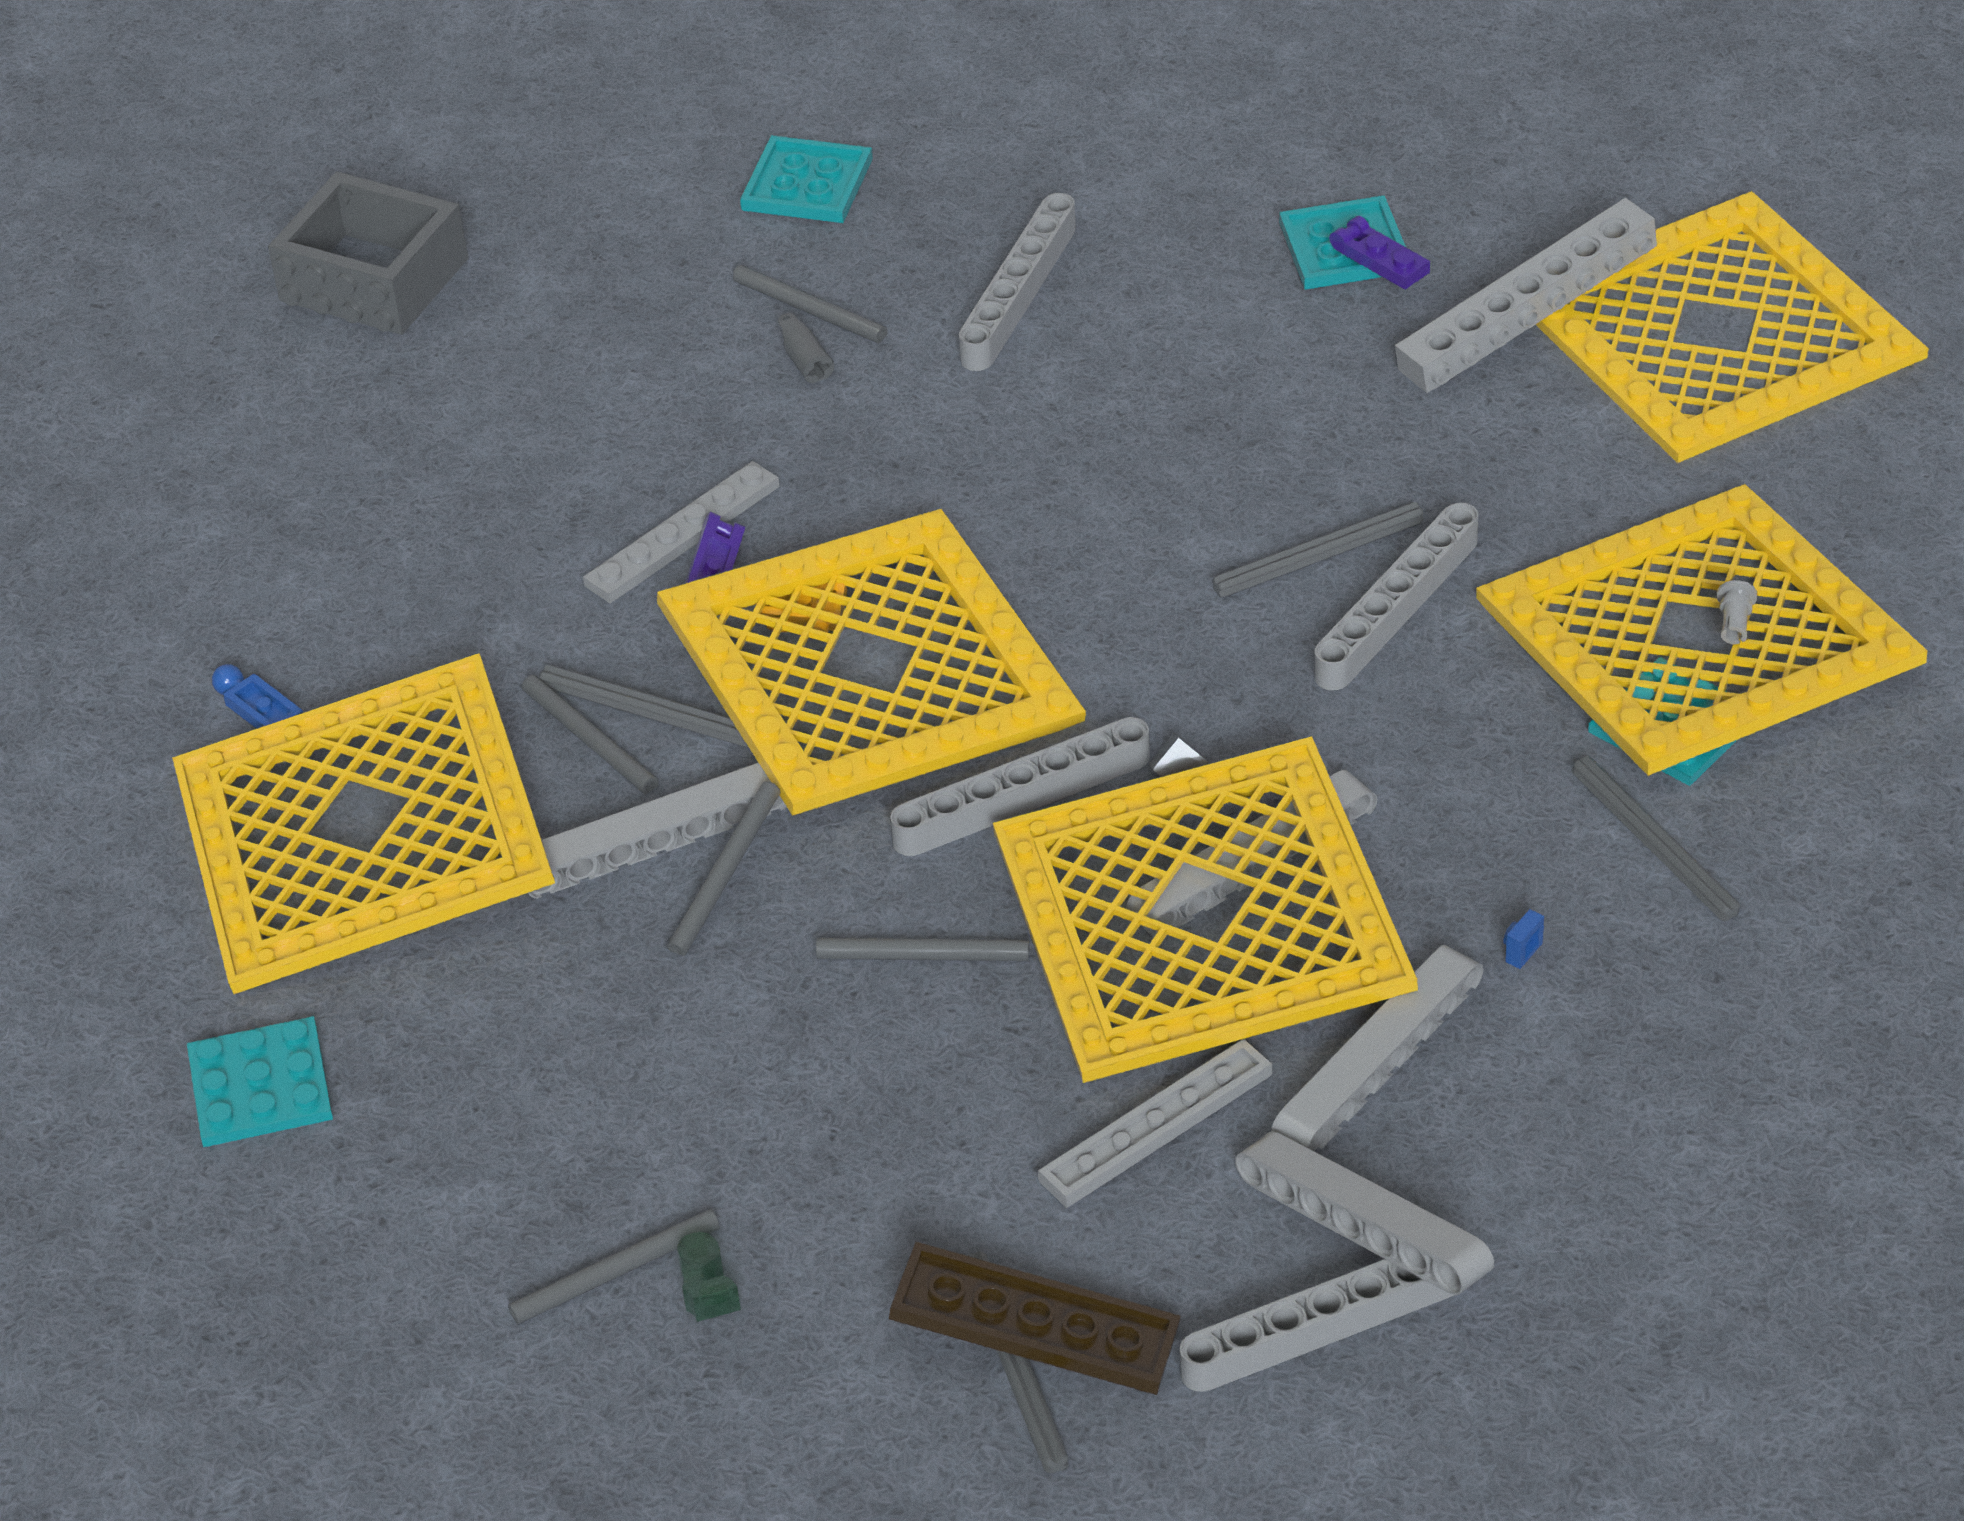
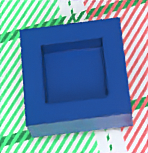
M1529 909L1519 922L1514 921L1510 924L1503 939V943L1506 945V963L1521 969L1542 945L1544 932L1543 915Z

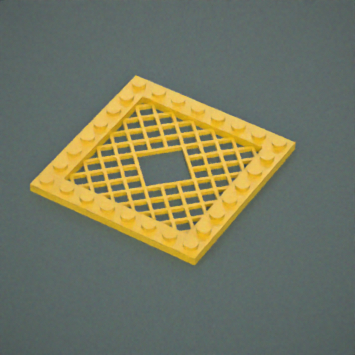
M1752 191L1656 229V247L1623 267L1619 272L1612 274L1595 285L1591 290L1581 294L1572 300L1570 304H1566L1563 308L1536 324L1545 335L1677 463L1928 358L1929 351L1926 345ZM1723 239L1721 248L1707 246ZM1729 239L1749 242L1747 251L1727 249ZM1755 243L1767 254L1753 252ZM1693 251L1691 260L1677 258ZM1699 252L1719 254L1717 263L1697 261ZM1724 256L1745 258L1743 267L1723 265ZM1750 259L1771 261L1769 270L1748 268ZM1776 263L1788 273L1774 272ZM1662 264L1660 272L1647 271L1650 268ZM1668 265L1688 266L1686 276L1666 273ZM1694 268L1714 270L1712 279L1692 277ZM1720 271L1740 274L1738 283L1719 281ZM1746 275L1766 277L1764 287L1744 284ZM1632 276L1630 285L1616 283ZM1638 276L1658 279L1656 288L1635 286ZM1772 278L1792 281L1791 289L1770 288ZM1664 280L1684 282L1682 291L1662 289ZM1798 282L1810 293L1797 292ZM1690 283L1710 286L1708 295L1687 293ZM1715 288L1736 290L1734 299L1713 297ZM1601 289L1599 297L1586 295ZM1607 289L1627 291L1625 301L1605 298ZM1633 292L1653 295L1651 304L1631 302ZM1741 292L1762 293L1760 303L1739 300ZM1768 294L1788 297L1786 307L1766 304ZM1659 296L1678 298L1677 308L1658 306ZM1794 298L1814 301L1813 309L1792 308ZM1685 300L1758 310L1747 351L1740 352L1673 342ZM1576 302L1595 303L1594 313L1575 311ZM1820 302L1832 313L1818 311ZM1602 305L1623 307L1620 317L1600 314ZM1628 309L1649 311L1646 321L1626 318ZM1763 311L1784 313L1782 323L1761 320ZM1654 312L1674 315L1672 324L1652 322ZM1790 314L1810 317L1808 327L1787 324ZM1816 318L1837 321L1835 330L1814 328ZM1584 319L1591 320V324H1588ZM1597 322L1616 323L1615 333L1596 331ZM1842 322L1855 333L1841 332ZM1623 325L1644 327L1641 337L1622 335ZM1759 327L1780 330L1778 338L1757 337ZM1649 329L1670 331L1668 340L1647 338ZM1785 331L1805 333L1804 343L1784 341ZM1811 336L1833 337L1831 346L1810 344ZM1838 338L1859 341L1858 348L1854 350L1836 348ZM1605 339L1613 340L1612 344L1610 345ZM1618 342L1639 344L1636 354L1617 351ZM1754 344L1775 346L1773 356L1752 353ZM1650 345L1665 348L1663 357L1642 355L1644 346ZM1781 347L1802 350L1800 360L1779 357ZM1671 349L1691 351L1689 361L1668 359ZM1808 351L1828 354L1827 361L1823 363L1805 360ZM1697 352L1718 355L1716 364L1696 363ZM1723 357L1744 359L1742 369L1721 366ZM1627 360H1634L1633 365H1631ZM1750 360L1771 363L1769 372L1748 370ZM1639 363L1660 364L1658 374L1638 372ZM1777 364L1797 367L1796 374L1792 376L1774 373ZM1666 365L1687 368L1684 378L1665 376ZM1692 370L1713 372L1711 382L1690 379ZM1719 373L1740 376L1738 385L1717 383ZM1746 377L1766 380L1765 387L1761 389L1743 387ZM1648 380L1655 381L1654 386ZM1661 382L1682 385L1680 394L1659 392ZM1688 386L1708 389L1706 399L1685 396ZM1714 390L1735 393L1734 399L1730 402L1712 400ZM1670 401L1677 402L1676 407ZM1683 403L1704 406L1702 413L1699 415L1681 413Z
M1746 484L1476 588V597L1484 608L1648 776L1927 663V649ZM1711 538L1709 544L1699 543ZM1726 538L1739 540L1737 548L1717 545L1718 539ZM1746 541H1747L1755 550L1744 549L1745 544H1746ZM1677 551L1676 557L1666 556ZM1685 551L1706 553L1703 561L1683 558ZM1713 554L1733 557L1731 564L1711 562ZM1741 558L1761 561L1759 568L1738 566ZM1768 562L1778 571L1766 569ZM1644 564L1642 570L1632 569ZM1652 564L1672 566L1669 574L1650 571ZM1680 567L1700 570L1697 578L1677 575ZM1707 571L1727 574L1725 581L1705 579ZM1735 575L1754 577L1753 586L1757 590V596L1778 598L1776 606L1752 605L1751 613L1772 616L1770 624L1749 621L1750 615L1747 619V631L1766 633L1764 641L1746 639L1742 642L1740 640V644H1733L1730 655L1652 644L1667 601L1720 609V603L1717 598L1699 596L1701 588L1718 590L1719 586L1723 583L1732 581ZM1610 577L1608 583L1599 582ZM1618 577L1638 579L1636 587L1616 585ZM1763 579L1783 581L1781 589L1761 586ZM1646 581L1666 583L1663 591L1643 588ZM1790 583H1792L1799 591L1788 590ZM1673 584L1694 587L1691 595L1671 592ZM1584 590L1604 593L1602 600L1582 598ZM1576 591L1574 597L1565 595L1570 592ZM1612 594L1632 596L1629 604L1609 602ZM1639 598L1660 600L1657 608L1637 605ZM1785 600L1806 602L1804 610L1784 608L1783 605ZM1550 603L1570 606L1567 614L1548 611ZM1813 604L1823 613L1811 611ZM1578 607L1598 610L1595 618L1575 615ZM1605 611L1625 613L1623 622L1603 619ZM1633 615L1653 617L1651 625L1631 623ZM1779 617L1799 619L1798 628L1777 625ZM1808 621L1829 624L1827 631L1805 628ZM1571 624L1591 627L1589 635L1570 633ZM1836 625L1846 634L1834 633ZM1599 628L1619 631L1617 639L1596 635ZM1627 632L1647 635L1645 643L1624 639ZM1774 634L1795 637L1793 645L1773 643L1771 641ZM1802 638L1823 641L1821 649L1801 647ZM1831 642L1852 645L1851 650L1846 652L1829 650ZM1592 646L1613 648L1610 657L1590 654ZM1739 648L1760 651L1758 659L1737 656ZM1620 650L1641 652L1639 660L1618 658ZM1768 652L1789 655L1787 663L1766 660ZM1648 654L1669 656L1667 665L1646 662ZM1796 656L1818 659L1817 663L1812 666L1794 664ZM1677 658L1698 660L1695 669L1673 666ZM1705 662L1726 664L1724 673L1703 670ZM1733 666L1754 668L1752 677L1731 674ZM1614 667L1635 670L1632 678L1611 676ZM1653 669L1664 671L1661 682L1640 680L1642 671L1653 673ZM1762 670L1783 672L1782 678L1777 680L1760 678ZM1670 673H1677L1679 677L1692 678L1689 687L1668 684ZM1699 679L1720 682L1717 691L1696 688ZM1727 684L1749 686L1748 691L1742 694L1725 692ZM1636 686L1650 688L1657 692L1654 701L1633 698ZM1664 693L1685 696L1683 705L1662 702ZM1693 697L1714 700L1713 705L1707 708L1690 706ZM1658 711L1679 714L1678 719L1672 722L1655 720Z
M942 509L657 592L658 606L771 783L780 789L781 793L779 796L792 816L1046 736L1085 721L1086 711ZM899 562L896 569L885 567ZM907 562L926 567L922 577L903 572ZM933 570L942 582L929 579ZM863 573L860 580L850 577L856 574ZM875 573L891 579L887 587L869 583L868 580L871 574ZM898 580L917 585L913 594L898 591L894 588ZM828 583L825 590L814 588ZM836 583H844L845 586L855 588L851 598L832 593ZM924 587L943 592L940 601L920 597ZM863 591L882 596L878 605L858 599ZM792 594L789 601L779 599V597ZM803 594L820 600L816 608L797 604L800 595ZM950 595H952L959 607L947 604ZM889 598L908 603L904 612L889 609L885 606ZM827 601L846 606L842 616L823 611ZM757 604L753 612L742 609ZM765 605L784 610L779 619L762 615L761 612ZM916 605L935 610L930 620L911 614ZM853 609L872 613L868 623L849 617ZM791 612L810 617L806 627L787 622ZM942 613L961 618L957 627L940 623L938 620ZM729 615L748 620L743 630L724 624ZM883 616L899 621L895 631L876 626L879 617ZM818 619L837 624L832 634L813 628ZM968 620L977 633L964 629ZM755 623L774 628L770 637L755 634L751 631ZM906 624L926 628L922 638L902 633ZM844 627L917 647L895 693L821 673ZM782 630L801 635L796 645L777 639ZM933 631L952 636L948 645L930 641L929 638ZM729 636L738 638L736 644L733 643ZM808 638L827 642L823 652L805 648L804 646ZM962 638L979 643L975 653L955 648L959 639ZM746 641L765 646L760 656L741 651ZM986 646L995 658L982 655ZM772 649L791 653L787 663L769 659L768 656ZM924 649L944 654L940 663L920 659ZM802 656L818 661L814 671L794 666L798 657ZM951 656L970 661L967 670L963 671L948 667L947 664ZM746 662L755 664L752 671ZM980 664L997 669L994 678L991 679L974 674L977 665ZM763 667L782 672L777 682L758 677ZM915 667L934 672L931 682L912 678L911 675ZM1004 672H1006L1013 684L1000 681ZM789 675L808 679L804 690L786 685L785 682ZM945 675L962 681L958 689L955 690L938 685L941 676ZM816 682L836 687L832 696L828 697L812 692ZM968 683L988 687L985 697L966 693L965 690ZM906 686L926 691L922 700L919 701L902 696ZM764 689L772 691L769 697L764 691ZM843 689L862 695L858 705L839 700ZM996 690L1016 695L1013 702L1009 704L991 700ZM782 693L799 698L795 708L775 703L779 694ZM933 693L953 699L949 708L929 704ZM870 697L890 702L885 712L865 706ZM806 701L826 706L822 715L819 716L802 711ZM959 702H966L980 706L977 714L968 715L956 711ZM897 705L917 710L912 720L892 714ZM834 708L853 713L848 724L829 718ZM924 712L944 718L941 725L936 727L920 723ZM781 715L789 717L787 723H785ZM863 716L880 721L876 731L856 726L860 717ZM801 720L815 724L816 727L812 735L792 730L796 721ZM887 724L907 729L905 736L901 738L883 733ZM824 727L843 732L839 743L820 738ZM851 735L871 740L866 749L851 747L847 743ZM798 742L807 744L804 751ZM815 746L834 752L832 758L827 761L810 757Z
M480 653L173 757L228 983L233 994L555 883ZM438 708L446 710V713L438 723L425 719L430 711ZM456 714L461 729L448 726ZM398 722L408 724L400 736L386 732L391 724ZM418 727L431 730V733L423 743L409 739ZM441 734L455 737L447 750L433 746ZM360 735L369 737L361 749L347 746L353 737ZM379 740L393 744L384 756L371 753ZM464 742H466L470 757L456 753ZM403 747L416 751L408 763L394 759ZM322 748L331 750L322 763L308 759L315 750ZM341 753L354 757L346 769L332 766ZM426 754L440 758L432 770L418 766ZM364 760L378 764L369 776L355 773ZM284 761L292 763L283 776L270 772L277 763ZM450 761L464 765L455 777L441 773ZM301 767L315 770L306 783L293 779ZM387 767L401 771L393 783L378 780ZM473 768L479 784L465 780ZM246 774L253 777L244 789L231 786L239 776ZM325 774L339 777L330 790L316 786ZM411 774L425 778L416 791L402 787ZM263 780L276 784L267 796L254 793ZM348 781L409 798L408 802L369 853L308 834ZM435 781L449 785L440 798L426 794ZM286 787L299 790V793L291 803L277 799ZM459 788L473 792L464 805L450 801ZM226 794L237 797L230 807ZM309 794L323 798L314 810L301 807ZM482 796L488 812L474 808ZM247 800L261 804L251 817L238 813ZM419 802L433 805L425 818L411 815V812ZM270 807L284 811L275 824L261 820ZM443 809L457 813L449 825L435 822V819ZM294 814L307 818L298 831L285 827ZM467 816L482 820L473 833L458 829ZM233 821L244 824L237 835ZM404 822L418 826L409 839L395 835ZM491 824L497 840L483 836ZM254 828L268 832L259 844L245 841ZM427 830L442 834L434 846L419 843ZM278 835L291 839L282 852L268 848ZM452 837L466 841L457 854L443 850ZM301 842L315 846L306 859L292 855ZM388 843L403 847L394 860L379 856ZM476 844L491 848L482 861L467 857ZM240 849L252 852L245 863H243ZM325 849L339 853L330 866L316 863ZM412 850L426 854L418 867L404 864ZM501 852L502 858L495 860V858ZM262 856L275 860L266 873L252 869ZM348 857L363 861L354 874L339 870ZM436 858L451 862L442 875L427 871ZM285 863L299 867L290 880L276 876ZM373 864L387 868L378 881L364 877ZM461 865L470 868V869H467V870H464V871L455 873ZM309 870L323 874L314 887L300 884ZM396 872L411 876L402 889L387 885ZM247 877L259 880L252 892ZM333 878L347 882L338 895L324 891ZM421 879L430 881L429 883L415 887ZM269 884L283 888L274 901L260 897ZM357 885L371 889L362 903L348 899ZM293 891L307 896L298 909L283 905ZM380 893L390 895L389 897L375 901L380 895ZM317 899L331 903L322 916L308 913V910ZM255 906L267 909L260 920H258ZM340 907H345V908L351 909V910H348V911H345V912L336 914L337 911L340 909ZM277 913L291 917L282 930L268 926ZM301 920L310 923L308 925L296 928V926L299 924ZM262 935L269 936L270 938L263 940Z
M1312 736L993 823L998 846L1083 1083L1418 991L1417 977ZM1273 792L1284 797L1278 806L1274 808L1259 802L1264 793ZM1291 801L1298 816L1285 812ZM1230 802L1244 807L1236 819L1218 812L1224 804ZM1252 810L1270 816L1263 828L1245 823ZM1189 813L1203 818L1196 830L1179 825L1178 823L1184 815ZM1278 820L1296 826L1289 838L1271 832ZM1212 821L1230 827L1222 839L1204 834ZM1151 824L1163 829L1155 841L1138 835L1145 825ZM1238 831L1256 837L1248 849L1230 843ZM1172 832L1189 838L1181 851L1164 845ZM1303 832H1305L1310 846L1298 842ZM1111 835L1123 841L1116 851L1112 852L1098 846L1103 837ZM1265 840L1283 846L1275 858L1257 853ZM1198 842L1215 848L1208 860L1190 854ZM1132 843L1149 849L1141 862L1123 856ZM1070 846L1082 851L1074 863L1057 857L1064 847ZM1291 850L1309 856L1302 868L1283 862ZM1224 851L1242 857L1234 870L1216 864ZM1157 853L1175 859L1167 871L1150 865ZM1091 854L1108 860L1100 873L1083 867ZM1250 861L1268 867L1261 879L1243 873ZM1316 861L1323 876L1310 872ZM1184 862L1254 888L1218 943L1147 917ZM1117 864L1134 870L1127 882L1109 876ZM1053 866L1068 871L1060 883L1057 880ZM1277 870L1295 877L1287 889L1269 883ZM1143 873L1160 879L1153 892L1135 886ZM1076 875L1094 881L1086 893L1069 888ZM1304 880L1322 886L1314 899L1296 893ZM1102 885L1120 891L1112 903L1094 897ZM1263 891L1281 897L1273 910L1255 904ZM1329 892L1336 907L1323 903ZM1129 894L1146 900L1138 913L1120 907ZM1064 896L1079 902L1071 914ZM1290 901L1308 907L1300 920L1282 914ZM1088 905L1105 911L1097 924L1079 918ZM1316 911L1335 917L1327 930L1309 924ZM1249 912L1267 919L1259 931L1241 925ZM1114 915L1132 921L1123 934L1106 928ZM1276 922L1294 928L1286 941L1268 935ZM1342 923L1349 938L1336 934ZM1140 925L1158 931L1150 944L1132 938ZM1075 927L1090 932L1082 945ZM1303 932L1321 938L1313 951L1295 945ZM1234 934L1253 940L1245 953L1227 947ZM1167 935L1185 941L1177 954L1158 948ZM1099 936L1117 942L1109 955L1091 949ZM1330 942L1348 948L1341 961L1322 955ZM1261 944L1280 950L1272 963L1254 957ZM1193 945L1212 951L1203 964L1185 958ZM1126 946L1143 952L1135 966L1117 959ZM1288 954L1307 960L1299 973L1281 967ZM1220 955L1239 961L1230 974L1212 968ZM1357 955L1359 960L1351 962L1354 956ZM1152 956L1170 962L1162 976L1144 969ZM1086 958L1102 964L1094 977ZM1315 964L1328 968L1310 973ZM1247 965L1266 971L1258 984L1239 978ZM1179 966L1197 973L1189 986L1171 980ZM1111 967L1129 974L1120 987L1102 981ZM1274 975L1287 979L1268 985ZM1206 976L1224 983L1216 996L1198 990ZM1137 978L1155 984L1147 997L1129 991ZM1233 986L1245 991L1227 996ZM1164 988L1182 994L1174 1008L1156 1001ZM1098 990L1114 995L1106 1008H1104ZM1191 998L1204 1002L1185 1008ZM1123 999L1140 1005L1132 1019L1114 1013ZM1149 1010L1161 1013V1015L1143 1019ZM1110 1022L1120 1026L1112 1028Z

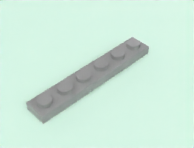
M751 461L583 576L584 586L608 603H612L696 545L701 535L703 523L710 511L720 515V520L728 523L780 487L779 477Z
M1245 1039L1240 1040L1039 1169V1183L1066 1208L1070 1207L1272 1076V1063Z

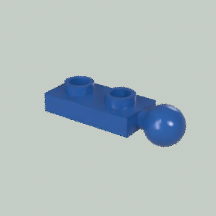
M224 664L219 666L212 675V685L218 693L223 695L225 705L256 729L304 713L301 708L256 674H252L244 680L243 674L238 667Z

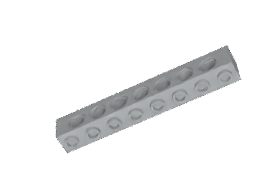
M1627 198L1622 199L1397 343L1395 351L1398 370L1426 393L1447 383L1465 369L1475 365L1482 358L1499 347L1504 346L1513 338L1532 328L1547 316L1563 308L1581 294L1591 290L1595 285L1612 274L1619 272L1623 267L1656 247L1655 218Z

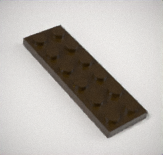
M919 1242L914 1244L889 1313V1320L1154 1395H1158L1181 1319L1180 1315Z

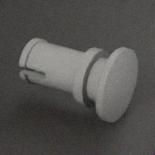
M1732 580L1723 583L1717 590V600L1720 603V611L1723 614L1721 638L1729 644H1740V640L1744 642L1747 639V619L1752 612V605L1757 600V590L1748 582Z

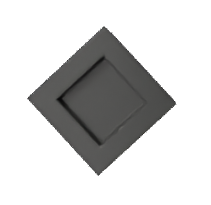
M1175 732L1149 762L1152 770L1161 777L1210 764L1204 755Z

